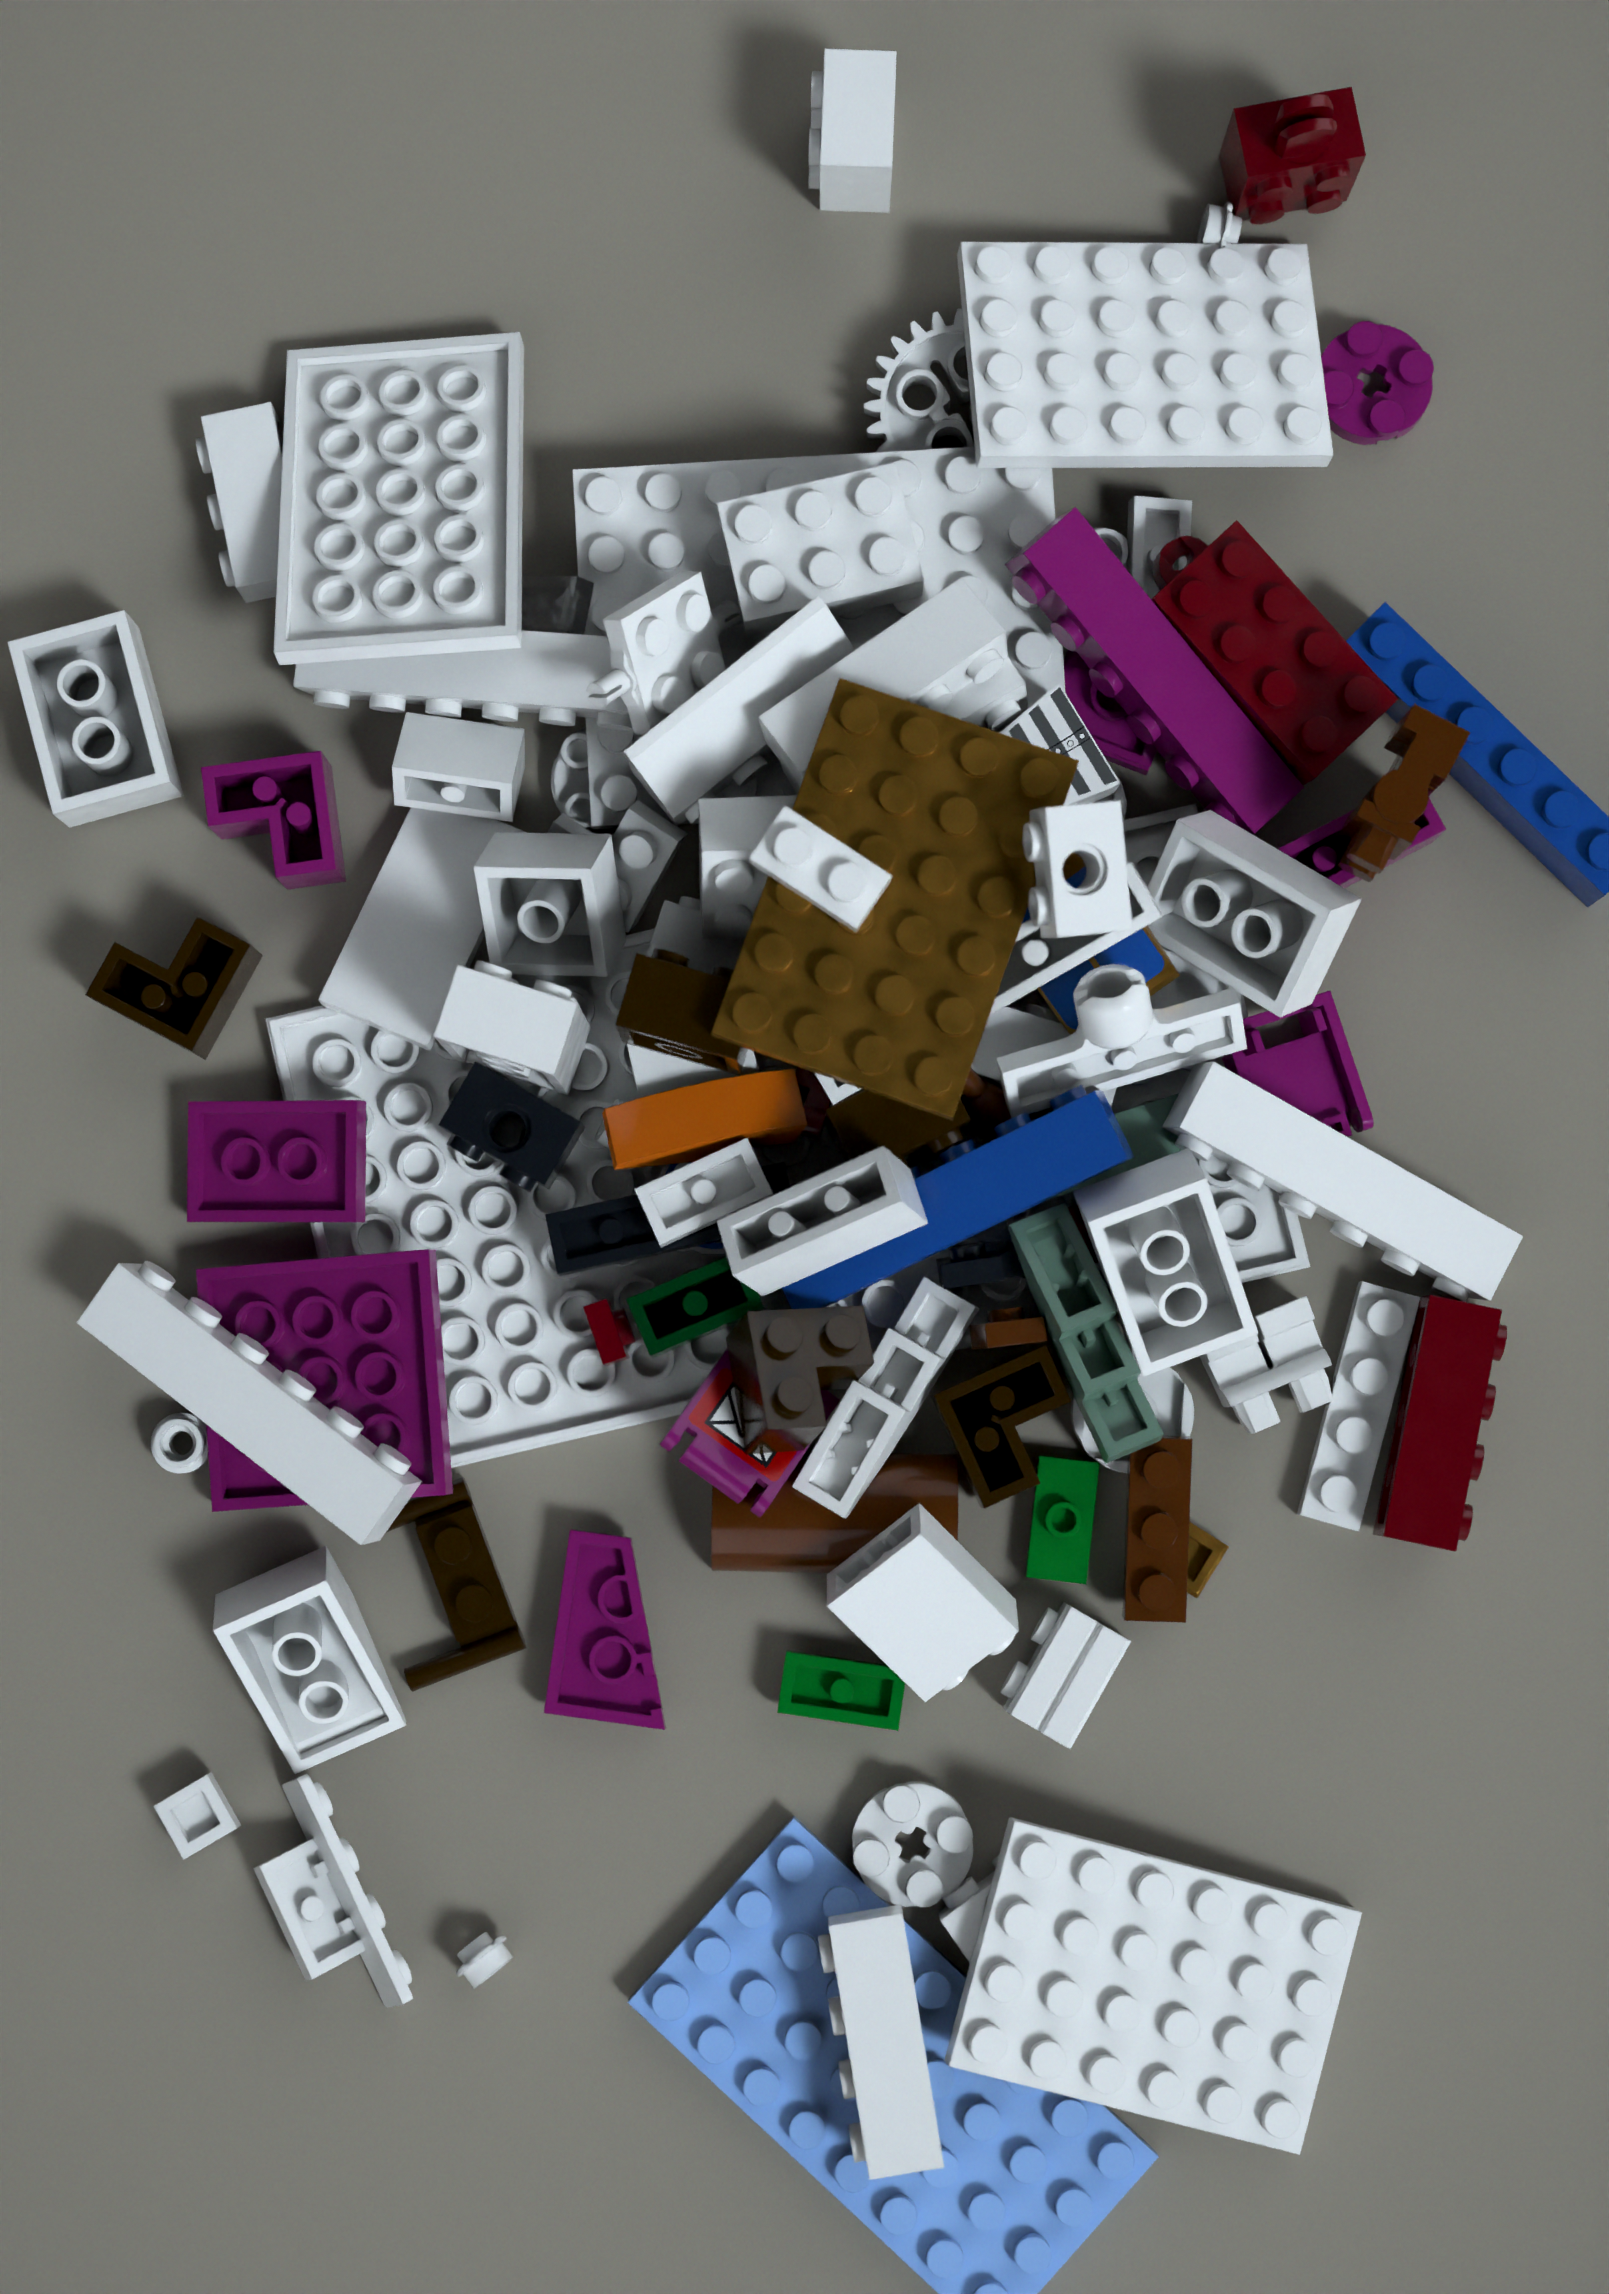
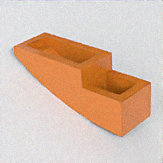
M794 1068L752 1073L684 1086L604 1109L602 1113L614 1170L695 1162L745 1138H748L751 1147L794 1143L807 1126Z

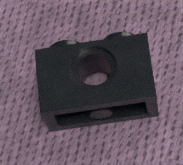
M477 1062L472 1066L439 1123L440 1127L452 1134L447 1142L448 1146L476 1162L480 1160L483 1153L504 1164L499 1175L531 1192L535 1183L550 1190L585 1129L581 1121ZM507 1116L522 1118L526 1128L521 1142L513 1147L499 1146L494 1139L496 1124Z

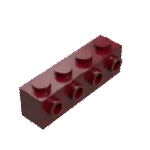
M1426 1295L1420 1298L1411 1333L1373 1535L1455 1552L1458 1540L1466 1541L1473 1517L1472 1505L1465 1504L1470 1480H1478L1484 1461V1445L1477 1444L1481 1420L1488 1421L1490 1419L1496 1397L1495 1385L1488 1384L1492 1361L1501 1360L1507 1340V1326L1500 1324L1501 1309L1434 1295Z

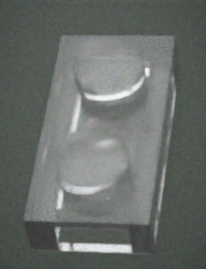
M522 576L521 630L584 635L594 583L579 576Z

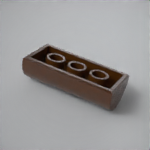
M812 1451L804 1453L770 1506L760 1518L750 1511L755 1498L763 1490V1487L755 1482L739 1504L712 1485V1571L830 1573L918 1503L958 1541L957 1454L891 1453L847 1518L839 1516L792 1487Z

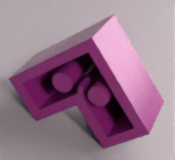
M322 751L201 767L208 827L221 840L270 833L275 876L287 890L346 882L332 765Z

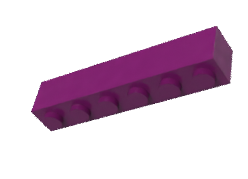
M1076 507L1052 521L1004 564L1013 574L1012 583L1017 592L1026 601L1034 605L1037 604L1052 622L1050 628L1055 638L1066 649L1078 653L1090 668L1089 677L1096 688L1105 696L1115 698L1129 715L1127 723L1133 733L1140 740L1147 744H1152L1166 760L1165 769L1168 775L1178 786L1185 790H1190L1204 806L1203 812L1211 810L1253 835L1304 788Z

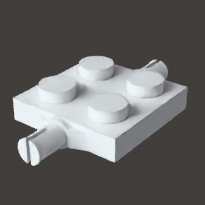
M682 571L605 617L603 623L611 648L610 673L595 682H591L587 686V693H594L588 696L590 702L598 708H603L620 696L627 706L634 734L645 735L726 670L718 637L721 632L740 622L741 614H734L740 611L739 607L731 600H724L720 605L710 610L701 572Z

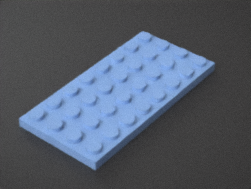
M793 1816L631 1995L628 2003L938 2294H1038L1159 2157L1157 2152L1108 2106L949 2067L944 2059L967 1976L904 1918L944 2168L869 2180L867 2162L854 2163L848 2124L860 2122L856 2098L844 2099L838 2061L850 2059L846 2034L834 2036L828 1998L840 1995L836 1972H823L818 1935L830 1934L828 1916L891 1905L869 1889L858 1874L802 1822Z

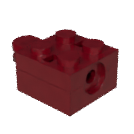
M1352 87L1233 109L1219 153V160L1227 199L1233 205L1232 214L1234 216L1242 217V220L1249 219L1250 223L1259 225L1276 221L1283 217L1286 212L1307 209L1308 213L1311 214L1329 212L1341 206L1342 202L1347 201L1366 157Z

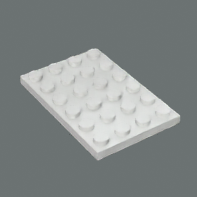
M961 242L957 253L976 467H1327L1334 455L1307 244L1226 243V247L1219 248L1220 244Z
M520 332L287 350L274 654L279 665L521 648L524 345Z
M1009 1817L944 2061L949 2067L1300 2155L1362 1912L1350 1906Z

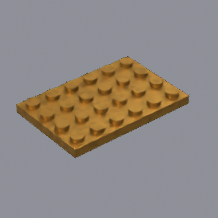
M839 678L792 810L891 874L892 880L858 931L854 932L768 875L711 1032L712 1036L934 1115L953 1120L1029 905L1030 889L1036 885L1034 861L1028 862L1023 847L1024 824L1030 823L1029 810L1064 805L1079 760Z

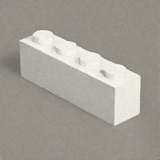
M961 577L760 715L758 718L765 742L797 784L801 786L839 678L941 713L953 700V694L972 681L975 684L987 681L1000 670L1004 659L1008 657L1006 632Z
M901 1904L828 1916L830 1934L818 1935L823 1972H836L840 1996L828 1998L833 2034L834 2036L846 2034L850 2059L838 2061L844 2099L856 2098L860 2122L848 2124L854 2163L867 2162L869 2180L944 2168Z

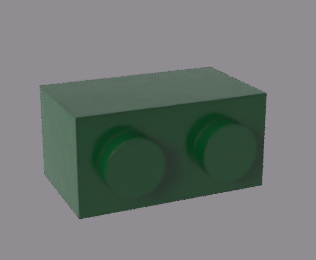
M727 1257L626 1299L648 1353L653 1358L738 1323L747 1311H765L759 1294L732 1275Z

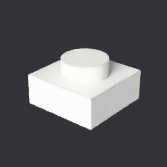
M212 1772L154 1805L183 1860L241 1826Z

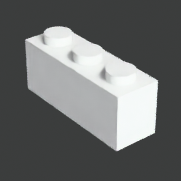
M271 402L201 416L205 437L196 439V448L203 473L213 474L216 494L207 495V501L215 530L224 529L228 550L219 552V560L226 586H235L246 603L276 597L283 453L281 420Z
M882 1146L717 1220L732 1275L761 1296H765L926 1225L928 1221L911 1169L886 1147Z

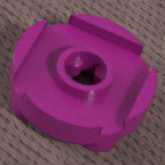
M1360 321L1354 324L1348 331L1335 337L1321 355L1330 430L1341 438L1360 445L1377 444L1378 441L1389 440L1394 437L1397 439L1412 430L1424 414L1432 396L1434 365L1430 355L1423 351L1421 346L1407 333L1389 325ZM1372 372H1376L1383 376L1382 382L1388 387V392L1385 394L1381 391H1376L1372 397L1365 396L1362 393L1364 383L1357 377L1362 373L1370 375Z

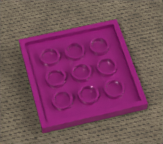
M436 1249L196 1269L198 1298L211 1305L221 1314L222 1319L219 1322L221 1326L235 1337L238 1333H242L256 1340L269 1352L265 1359L282 1373L285 1370H291L305 1378L316 1389L313 1395L315 1399L330 1410L333 1406L347 1411L364 1426L360 1432L364 1437L377 1447L381 1443L393 1447L411 1462L412 1465L408 1471L422 1481L411 1498L453 1494ZM206 1424L212 1512L309 1505Z

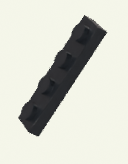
M785 1162L761 1167L773 1195L790 1188ZM637 1194L545 1214L556 1270L559 1276L722 1241L716 1222L661 1248Z

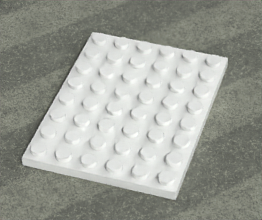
M975 447L573 469L581 634L607 636L603 623L605 617L682 571L701 572L710 610L720 605L724 600H731L739 607L719 520L717 503L897 462L924 578L923 594L921 597L834 616L856 650L962 577L1005 630L1008 657L1026 683L1029 708L1058 684L1065 691L1063 645L1053 635L1050 628L1052 622L1037 604L1029 603L1017 592L1012 583L1013 574L1004 564L1055 520L1052 468H977ZM741 616L739 623L724 630L718 637L725 668L730 667L773 631L746 636ZM585 717L592 829L618 828L628 808L637 800L673 823L632 773L625 757L624 751L643 735L634 734L633 730L602 728L596 725L597 718ZM771 751L763 757L768 765L759 775L742 787L736 781H733L718 793L716 797L795 796L797 793L784 774L780 760ZM686 819L680 825L691 823L688 819Z

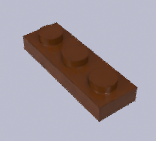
M1163 1436L1159 1442L1128 1454L1122 1609L1124 1621L1186 1623L1192 1438L1190 1436Z

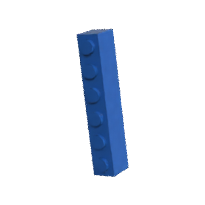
M1384 602L1346 642L1398 698L1386 713L1398 723L1408 710L1416 704L1471 732L1449 774L1583 904L1589 907L1609 892V816L1394 609Z
M1080 1085L1051 1099L1049 1103L1053 1111L1034 1121H1031L1027 1112L996 1126L994 1130L998 1138L979 1148H976L971 1139L941 1153L939 1157L943 1165L924 1175L921 1174L918 1166L911 1168L928 1224L783 1287L782 1290L791 1309L828 1307L1135 1158L1104 1092L1093 1091L1087 1094L1083 1085Z

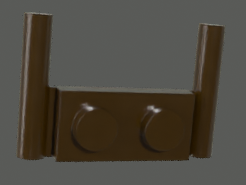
M464 1477L452 1481L453 1494L410 1498L386 1531L389 1532L415 1522L418 1538L455 1639L460 1644V1648L405 1668V1678L412 1692L527 1648Z

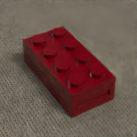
M1237 520L1210 545L1196 537L1180 536L1167 543L1156 556L1152 571L1154 581L1160 591L1151 600L1302 785L1307 784L1321 774L1398 700ZM1185 556L1187 558L1186 566L1181 570H1175L1173 568L1175 561Z

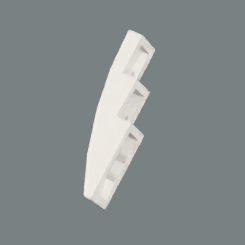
M923 1277L895 1328H888L873 1354L874 1364L859 1381H852L792 1487L839 1516L847 1518L915 1417L980 1308L949 1290L943 1289L942 1286L930 1279Z

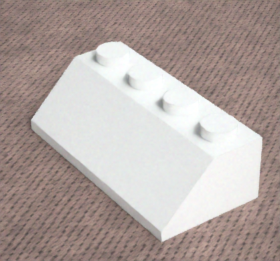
M818 595L624 751L632 773L674 825L679 826L686 819L692 825L698 823V799L717 798L716 795L733 781H736L742 787L759 775L768 765L763 757L772 750L765 742L758 717L855 651L853 645L820 596Z

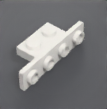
M308 1774L282 1784L286 1797L307 1841L253 1869L305 1981L312 1980L360 1954L385 2007L400 2006L413 1999L408 1984L412 1982L410 1969L403 1956L397 1950L391 1951L382 1932V1928L386 1925L382 1909L371 1894L365 1895L355 1872L359 1871L357 1856L345 1838H338L329 1816L333 1814V1808L328 1794L320 1783H313Z

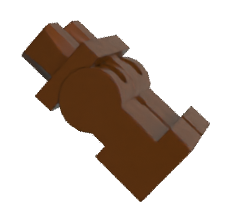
M1416 704L1408 710L1395 725L1384 746L1385 749L1397 754L1388 773L1383 775L1363 797L1358 806L1347 817L1340 831L1341 834L1351 838L1337 865L1338 867L1367 882H1371L1376 873L1380 874L1383 871L1389 858L1395 860L1413 843L1421 828L1414 824L1415 821L1426 810L1429 795L1448 777L1471 732Z

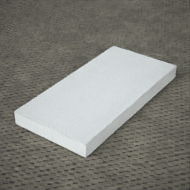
M410 808L318 999L321 1005L430 1051L435 1042L433 1036L457 965L466 968L470 967L485 936L473 866L495 832H527L495 819Z

